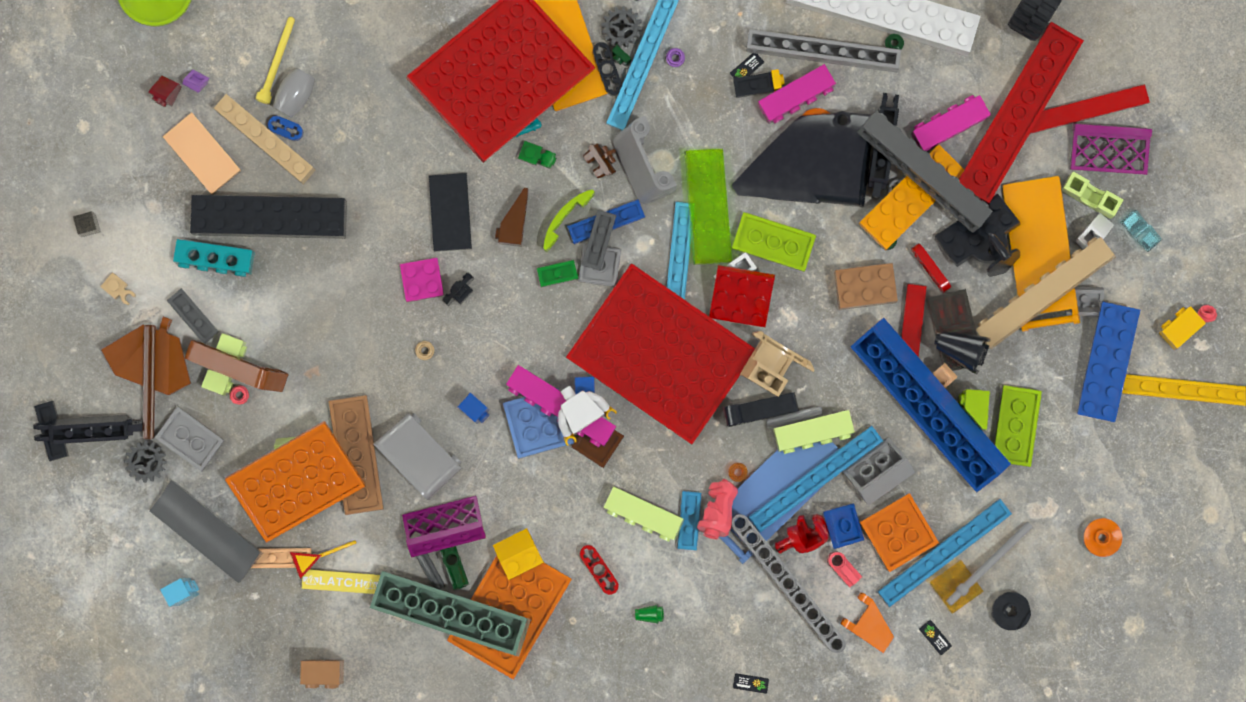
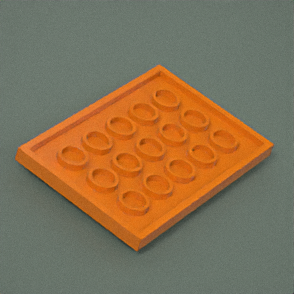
M325 421L225 478V481L266 543L365 487L364 481Z
M496 555L471 600L531 619L520 655L514 656L450 635L447 641L514 680L572 579L543 563L508 580Z

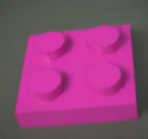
M438 258L400 264L406 302L444 296Z

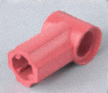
M834 551L828 555L827 562L829 566L834 569L849 588L862 578L844 554ZM835 555H839L842 559L841 563L837 566L832 563V558Z

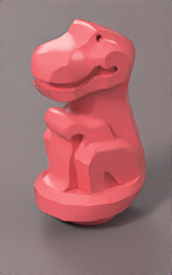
M726 479L710 484L708 494L716 500L715 502H708V507L704 510L703 520L699 521L697 528L704 533L705 537L718 540L719 537L728 536L732 525V504L738 489Z

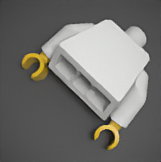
M568 386L561 391L566 402L560 405L561 409L558 412V426L564 436L565 444L569 446L567 441L570 438H573L576 443L574 436L576 433L603 415L610 420L611 418L608 417V413L613 411L616 414V410L609 406L602 396L591 391L586 393L581 391L576 395L571 386Z

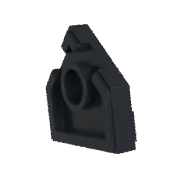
M469 272L463 275L462 281H456L452 285L450 294H446L443 297L442 301L448 307L454 300L461 305L473 292V289L468 285L474 280V277Z

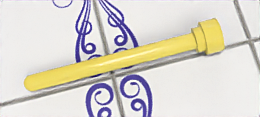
M293 17L287 19L264 87L260 89V92H257L255 100L269 105L272 99L270 90L295 22Z

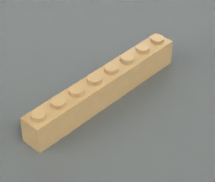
M1094 237L1087 243L1088 246L1085 249L1075 251L1069 261L1066 262L1064 260L1060 262L1054 272L1044 274L1038 284L1029 285L1024 290L1025 293L1020 297L1016 295L1009 300L1010 304L1007 307L998 308L993 312L994 316L989 320L985 318L978 323L979 327L976 329L978 334L991 339L990 342H986L989 348L993 349L1116 258L1101 237L1098 239Z

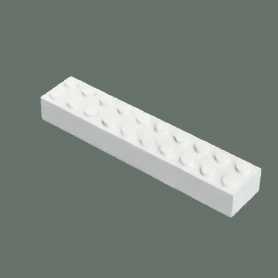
M786 0L785 2L889 34H898L903 38L964 56H968L971 51L981 17L928 0Z

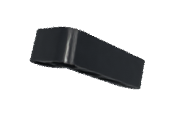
M792 392L779 395V397L774 396L748 403L726 406L722 408L726 427H732L797 412L799 407L796 394Z

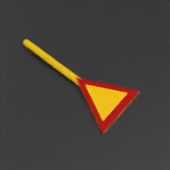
M354 540L318 555L290 552L301 579L319 558L352 546L357 542Z

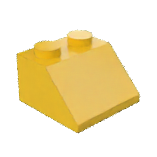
M528 528L493 545L508 580L544 563Z

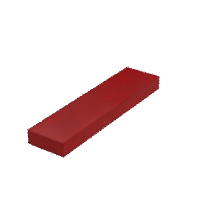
M907 284L901 338L919 357L927 286Z

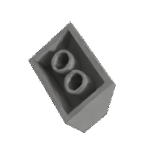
M887 438L846 468L843 473L869 506L914 474L915 471L906 456L890 438Z

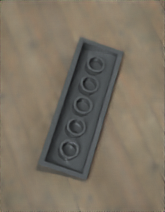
M170 481L160 498L150 509L153 515L238 583L242 581L263 554L255 545L175 481Z

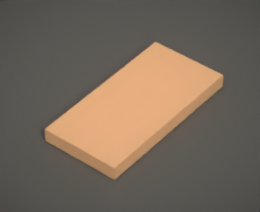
M192 112L163 136L212 195L241 171Z

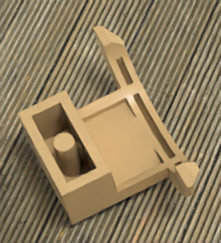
M762 331L753 332L752 336L760 340L740 375L779 397L788 382L783 376L792 361L814 372V367L811 361L786 348Z

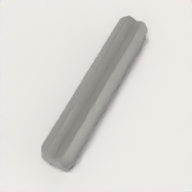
M818 406L768 418L766 423L767 427L771 429L823 416L822 408Z

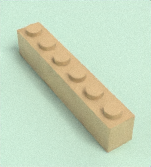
M227 94L214 107L221 116L303 185L316 171L307 161Z

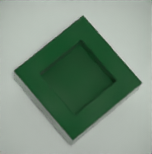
M618 45L613 48L612 54L614 56L612 58L619 65L623 63L627 66L631 62V57Z

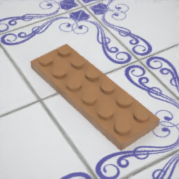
M367 395L329 401L333 435L365 483L364 488L343 499L345 515L384 510Z

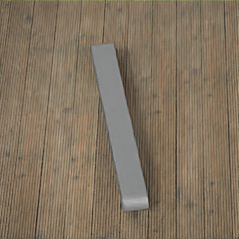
M742 514L734 515L731 525L733 531L831 652H843L846 642L749 519ZM738 517L744 520V526L740 529L735 527L734 524ZM749 533L756 535V541L752 544L748 543L746 538ZM761 548L768 550V556L765 559L759 556ZM774 563L780 565V571L777 574L771 571V566ZM786 578H790L793 583L789 589H785L783 586V581ZM799 593H802L805 598L801 604H797L795 601V596ZM811 608H814L817 612L814 619H809L807 616V612ZM826 623L829 630L826 634H821L819 628L822 624ZM834 639H839L841 642L838 649H833L831 646Z

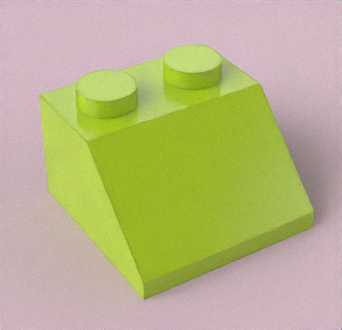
M966 389L958 396V403L979 428L985 431L988 424L990 391Z

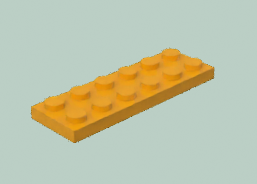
M939 144L929 153L931 158L936 163L943 165L951 176L959 178L963 173L964 169ZM906 176L858 224L886 251L936 200Z

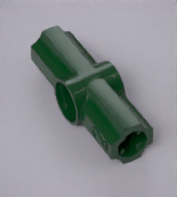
M454 546L440 550L453 590L470 585L457 547ZM451 555L457 557V562L454 565L447 563V559Z

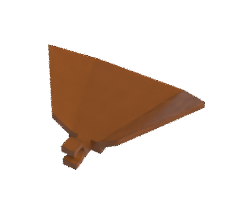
M163 317L159 330L156 329L155 390L171 395L191 384L180 338L168 334L172 320ZM144 324L101 349L115 376L142 386L144 382Z

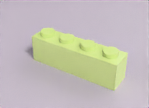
M849 410L773 429L778 452L783 451L784 454L795 452L794 448L802 447L803 450L814 447L813 444L821 442V445L832 443V439L838 437L840 440L851 438L850 434L855 433Z
M617 487L612 488L604 506L605 509H608V514L616 518L618 515L625 517V522L633 526L638 523L643 526L642 530L651 534L655 531L660 534L659 538L668 542L671 539L676 540L685 520Z

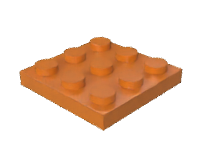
M910 493L859 522L888 572L893 571L939 544Z

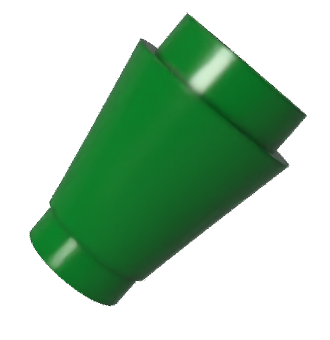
M653 605L635 609L636 621L656 624L663 622V606Z

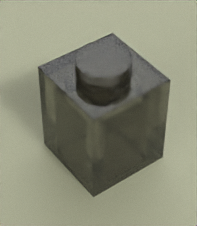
M90 211L73 216L79 236L86 237L101 232L97 216L94 212Z

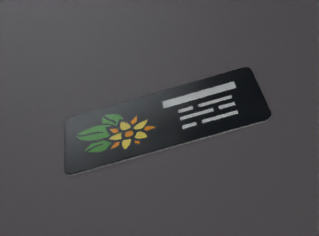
M752 53L733 69L730 74L733 78L750 76L764 64V61L758 54Z
M931 620L919 628L940 655H943L952 647L951 643Z
M735 673L733 688L767 694L769 679Z

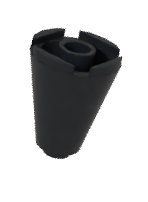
M943 331L941 334H937L934 344L937 345V350L970 372L978 374L980 370L976 368L978 365H983L989 349V345L986 342H990L991 339L984 336Z

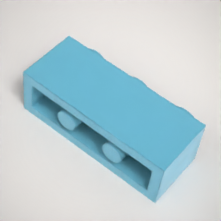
M180 578L160 590L168 606L172 607L180 606L198 596V590L200 589L195 580Z

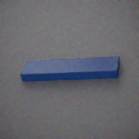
M639 199L606 211L616 215L612 230L645 218ZM596 215L567 226L574 245L590 239Z

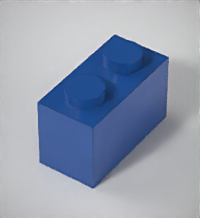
M471 392L458 406L476 424L479 422L483 423L489 417V408Z

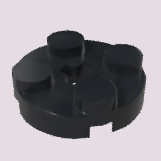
M1006 592L995 599L991 614L995 623L1000 628L1011 631L1021 629L1029 622L1031 610L1028 600L1023 595L1016 592ZM1012 606H1014V611L1016 612V615H1011L1009 617L1007 615L1008 611H1006V609L1008 607L1011 608Z

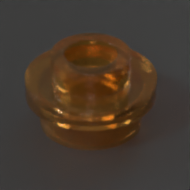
M734 463L730 466L728 474L731 480L741 482L747 477L748 470L744 464ZM736 469H740L742 471V474L740 476H736L734 474V471Z

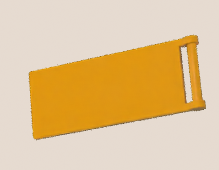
M534 0L596 67L593 72L553 104L554 110L557 112L607 95L608 93L605 90L593 54V45L578 1Z
M1059 176L1003 185L1005 203L1020 221V225L1009 232L1011 250L1017 248L1020 251V257L1013 264L1017 295L1019 297L1025 293L1024 290L1029 285L1038 284L1044 274L1054 272L1060 262L1064 260L1067 262L1071 259ZM1075 288L1040 313L1072 309V315L1029 321L1021 327L1022 332L1033 328L1066 323L1079 324L1080 316Z

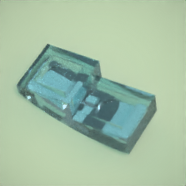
M1135 209L1120 222L1147 252L1162 240L1154 228L1148 225Z

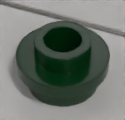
M891 34L886 38V48L903 49L904 40L900 35ZM896 40L898 42V45L893 46L891 44V41Z

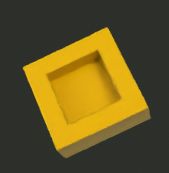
M779 69L771 70L774 92L782 88V85H785L783 74H779Z

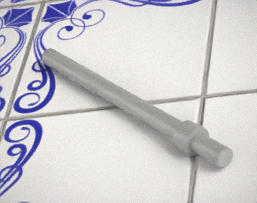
M1026 522L969 579L959 584L955 588L956 591L946 602L952 606L961 596L964 597L969 592V588L1032 528V525Z

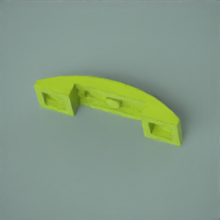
M591 189L577 195L557 213L545 236L543 247L545 252H548L559 239V236L554 233L577 204L584 209L595 195L594 190Z

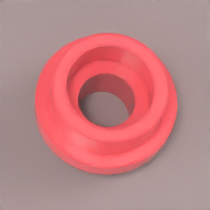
M1203 305L1198 310L1197 314L1204 322H1212L1217 318L1216 309L1210 305Z
M235 386L230 391V399L233 403L242 405L248 401L249 392L244 386ZM238 392L243 393V397L241 399H238L236 396Z

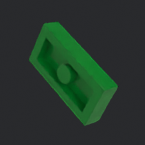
M574 260L537 268L541 288L578 279Z

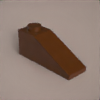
M528 188L522 190L500 223V228H496L495 239H498V243L501 245L522 247L529 193Z

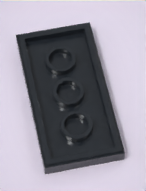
M467 173L429 175L434 252L472 249Z

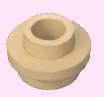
M422 341L417 344L415 353L419 359L429 360L434 355V346L428 341ZM427 347L428 353L422 354V348Z

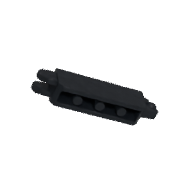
M883 93L878 112L884 114L891 124L897 126L899 95L895 94L893 97V107H886L888 96L887 93ZM874 147L872 149L868 187L873 188L871 198L879 199L881 189L885 190L889 181L891 162Z
M127 415L50 419L49 422L33 424V429L35 430L49 429V434L34 435V441L66 444L126 440L128 436L133 435V432L143 431L142 421H132V418H127Z

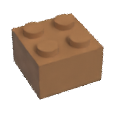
M344 660L301 661L300 684L305 685V688H317L319 685H325L327 689L339 688L340 684L344 683Z

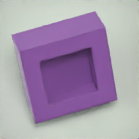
M192 69L184 78L182 84L199 93L208 84L209 78Z

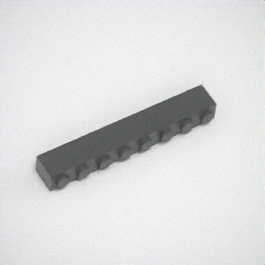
M875 111L857 131L860 136L972 233L979 229L993 212L989 209L987 203L980 201L975 196L972 190L965 188L958 178L951 176L943 165L936 163L928 152L921 150L913 139L906 137L899 127L891 124L884 114Z

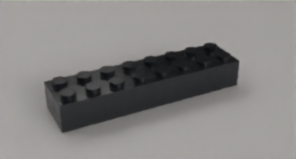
M191 195L190 233L194 236L346 239L347 200L345 198Z

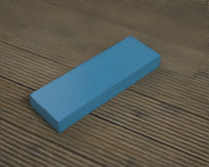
M682 491L680 517L685 520L679 531L678 549L697 550L699 530L697 525L700 518L702 493Z

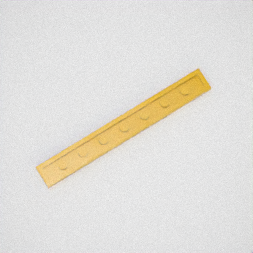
M1126 374L1122 394L1246 406V386Z

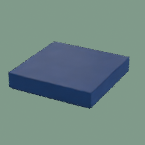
M854 503L823 512L833 549L864 541Z

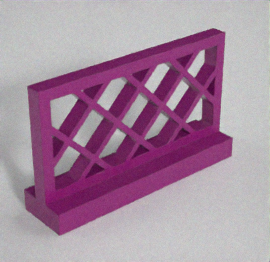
M1073 124L1071 170L1147 175L1152 129ZM1078 136H1085L1090 141L1083 149L1077 144ZM1100 137H1104L1109 142L1102 150L1094 143ZM1119 138L1124 139L1128 144L1121 151L1113 144ZM1137 140H1145V148L1139 153L1133 147V144ZM1091 144L1099 152L1092 159L1084 152ZM1112 146L1118 154L1109 161L1103 152ZM1131 147L1137 155L1128 162L1122 153ZM1082 153L1088 162L1083 166H1075L1076 157ZM1100 154L1107 161L1102 168H1098L1092 162ZM1121 156L1127 164L1121 169H1116L1112 162ZM1138 157L1144 162L1143 170H1135L1131 165Z
M477 496L402 515L407 539L406 543L411 557L486 538ZM474 503L475 505L471 511L464 509L468 504ZM453 508L456 510L452 516L445 514L449 509ZM460 512L467 515L462 521L456 518ZM429 514H437L433 521L427 519ZM442 517L448 519L444 526L438 524ZM471 517L478 520L474 523H467ZM410 519H418L414 526L408 523ZM423 522L429 524L425 531L419 528ZM452 522L459 524L458 527L448 528ZM433 527L440 529L439 532L429 533ZM415 531L421 534V536L411 539Z

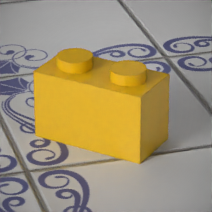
M1191 306L1186 309L1182 307L1175 313L1177 317L1174 320L1170 321L1168 319L1160 326L1162 330L1159 334L1173 350L1178 349L1206 324Z

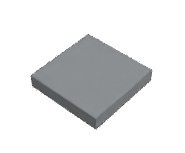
M583 244L578 282L615 287L618 278L621 249L607 247L603 264L599 271L582 266L588 245Z

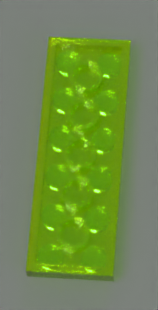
M723 149L686 150L684 155L693 265L731 263L732 252Z

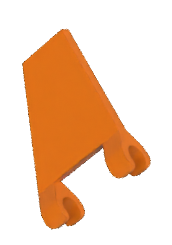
M861 592L858 595V599L868 605L856 625L846 618H843L840 624L884 653L894 636L874 600Z

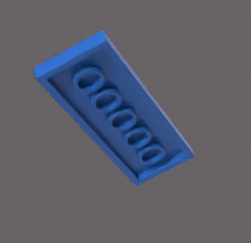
M1101 302L1077 409L1078 415L1116 422L1140 309Z

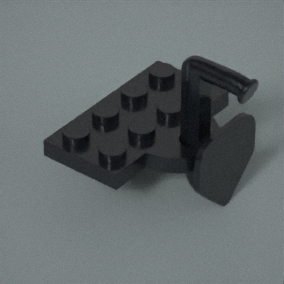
M999 194L993 196L988 204L989 209L993 212L975 232L972 233L958 220L935 235L937 242L957 267L974 257L979 262L985 264L992 263L987 268V275L993 277L1006 273L1020 257L1019 249L1016 248L1010 252L1008 251V240L1006 237L1007 233L1020 225V221Z

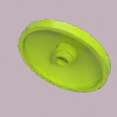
M192 0L118 1L124 12L134 21L146 26L159 27L178 20L187 11Z

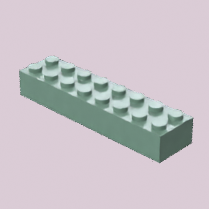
M384 571L381 572L370 605L371 609L514 656L520 655L531 621L529 618Z

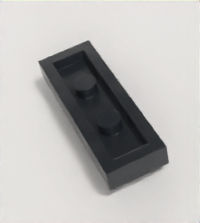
M54 401L34 406L38 423L49 422L50 419H59ZM49 429L41 430V434H49ZM44 441L50 462L69 456L66 444H50V441Z

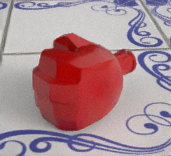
M819 514L813 515L812 519L815 528L812 529L807 525L804 515L798 516L797 524L787 528L788 537L775 543L778 553L782 554L793 547L799 553H808L821 547L829 540V531L825 518Z

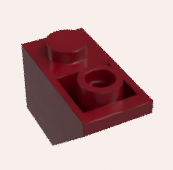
M161 76L148 93L152 96V100L163 107H166V105L172 107L182 86L171 79Z

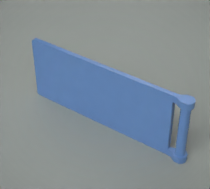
M821 442L814 443L812 448L803 450L802 447L794 448L795 452L784 454L783 451L778 452L777 450L738 488V493L732 504V517L742 514L748 518L837 452L839 448L833 442L821 445ZM821 488L762 532H759L765 541L781 528ZM740 517L736 518L734 522L735 527L738 529L742 528L744 520ZM754 533L747 535L748 543L752 544L756 541ZM729 536L719 537L740 558L739 561L742 564L753 555L749 550L744 553Z

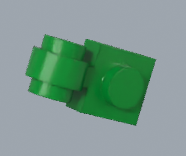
M524 141L518 157L519 160L535 166L538 160H540V165L549 169L554 166L557 158H555L556 154L551 151L545 150V153L541 154L543 147Z

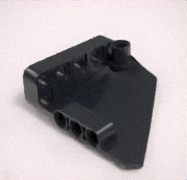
M839 111L832 114L799 116L751 163L731 186L738 196L816 204L831 203L863 208L871 144L860 136L857 131L872 114ZM842 116H847L848 118L845 125L840 124Z

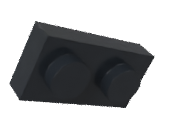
M771 72L733 78L736 98L774 92Z

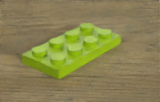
M743 212L732 249L805 272L816 235Z
M1003 385L994 445L1012 465L1031 467L1042 391Z

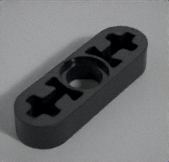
M599 42L593 47V54L606 92L610 96H617L622 83L609 46L604 42ZM599 47L607 50L604 52L606 59L610 57V60L602 61L601 54L596 53L599 51ZM605 64H610L613 67V71L610 74H604L602 67ZM616 75V78H613V82L615 85H619L616 88L617 91L613 92L612 89H608L611 86L610 80L605 81V78H611Z

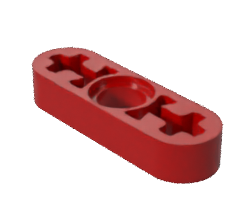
M920 243L912 247L911 251L937 287L943 293L952 288Z
M591 545L584 546L580 551V557L603 592L608 595L616 593L619 588L618 581L595 547ZM584 550H593V558L596 559L598 557L600 561L593 563L590 567L588 563L591 560L588 557L584 558ZM597 564L605 567V572L601 576L594 573V567ZM607 573H609L611 576L607 578L609 582L614 581L616 584L613 586L615 589L614 591H611L610 589L606 590V582L603 580V582L600 583L599 579L604 578L607 575Z

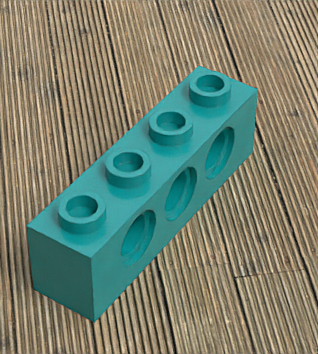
M177 239L173 262L178 264L180 268L189 269L190 266H195L199 271L208 272V269H216V273L227 274V271L235 272V276L246 277V274H252L255 252L248 249ZM194 251L199 252V258L196 261L191 260V254ZM217 254L218 261L211 264L209 261L210 256ZM231 257L237 258L235 266H229L228 260Z

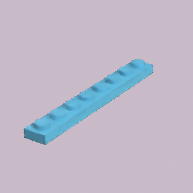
M658 0L607 120V125L619 130L626 128L679 0Z

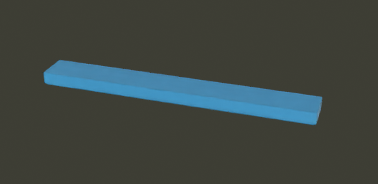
M870 426L748 518L757 530L762 532L883 442L882 438L873 426Z
M1001 499L997 500L880 589L878 593L886 604L891 607L1003 522L1012 513Z

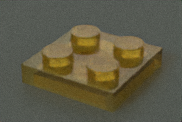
M962 560L929 582L951 614L984 592L976 582L969 588V592L964 597L961 596L952 606L946 602L956 591L955 588L972 576Z

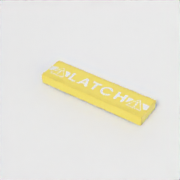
M308 570L302 578V589L374 594L380 575Z

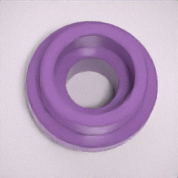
M670 49L666 54V61L672 67H679L685 61V54L681 49ZM672 56H679V60L673 61Z

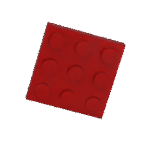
M718 265L709 317L766 328L775 275Z

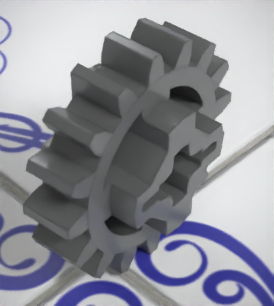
M625 6L622 7V10L615 7V12L609 10V17H603L606 23H601V27L606 28L602 31V35L607 34L606 42L612 40L611 46L618 43L620 48L622 44L629 47L630 41L635 44L634 38H640V34L637 32L642 31V27L638 26L642 23V20H636L638 13L632 14V8L625 11ZM619 16L616 21H611L614 17ZM626 16L629 17L633 21V23H629L626 19ZM621 23H623L624 27H626L623 29V31L619 30V26ZM610 30L617 34V38L610 33ZM628 33H632L631 36L624 39V36H626Z
M144 441V445L137 442V448L131 446L132 452H126L129 459L124 460L125 463H129L125 470L132 471L129 476L133 477L136 475L135 480L139 481L142 478L143 483H147L148 478L153 482L154 476L160 478L159 472L166 470L162 465L167 464V461L162 459L166 454H160L162 448H155L156 443L154 442L149 446L148 441ZM145 449H150L155 454L149 455ZM138 454L136 461L133 462L135 455ZM144 457L146 459H152L149 460V462H147V466L140 465L144 461ZM158 462V465H157L156 469L154 470L153 467H154L155 463ZM136 469H143L146 475L140 474Z

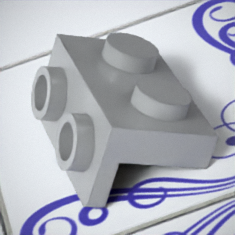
M1075 287L1079 316L1097 318L1101 302H1104V288ZM1072 309L1064 310L1067 316L1072 315Z

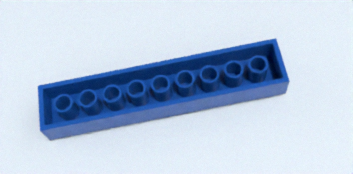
M885 318L881 319L850 346L976 493L1011 465Z

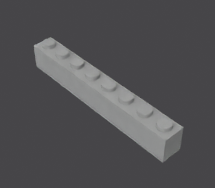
M749 29L746 49L748 53L895 73L899 69L901 50L752 29Z

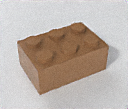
M893 263L841 269L834 272L839 310L893 304L898 301Z

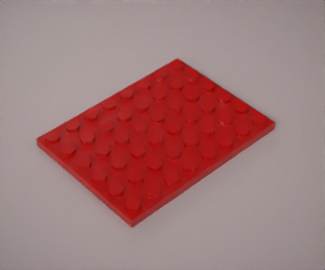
M498 0L410 72L406 79L484 163L593 72L596 67L534 0Z
M631 263L566 358L692 445L739 378L755 348Z

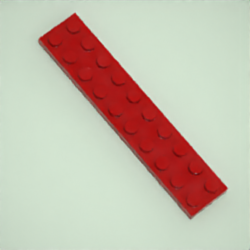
M1053 22L1049 23L959 178L960 183L965 188L972 190L978 199L988 204L1084 42L1081 38Z

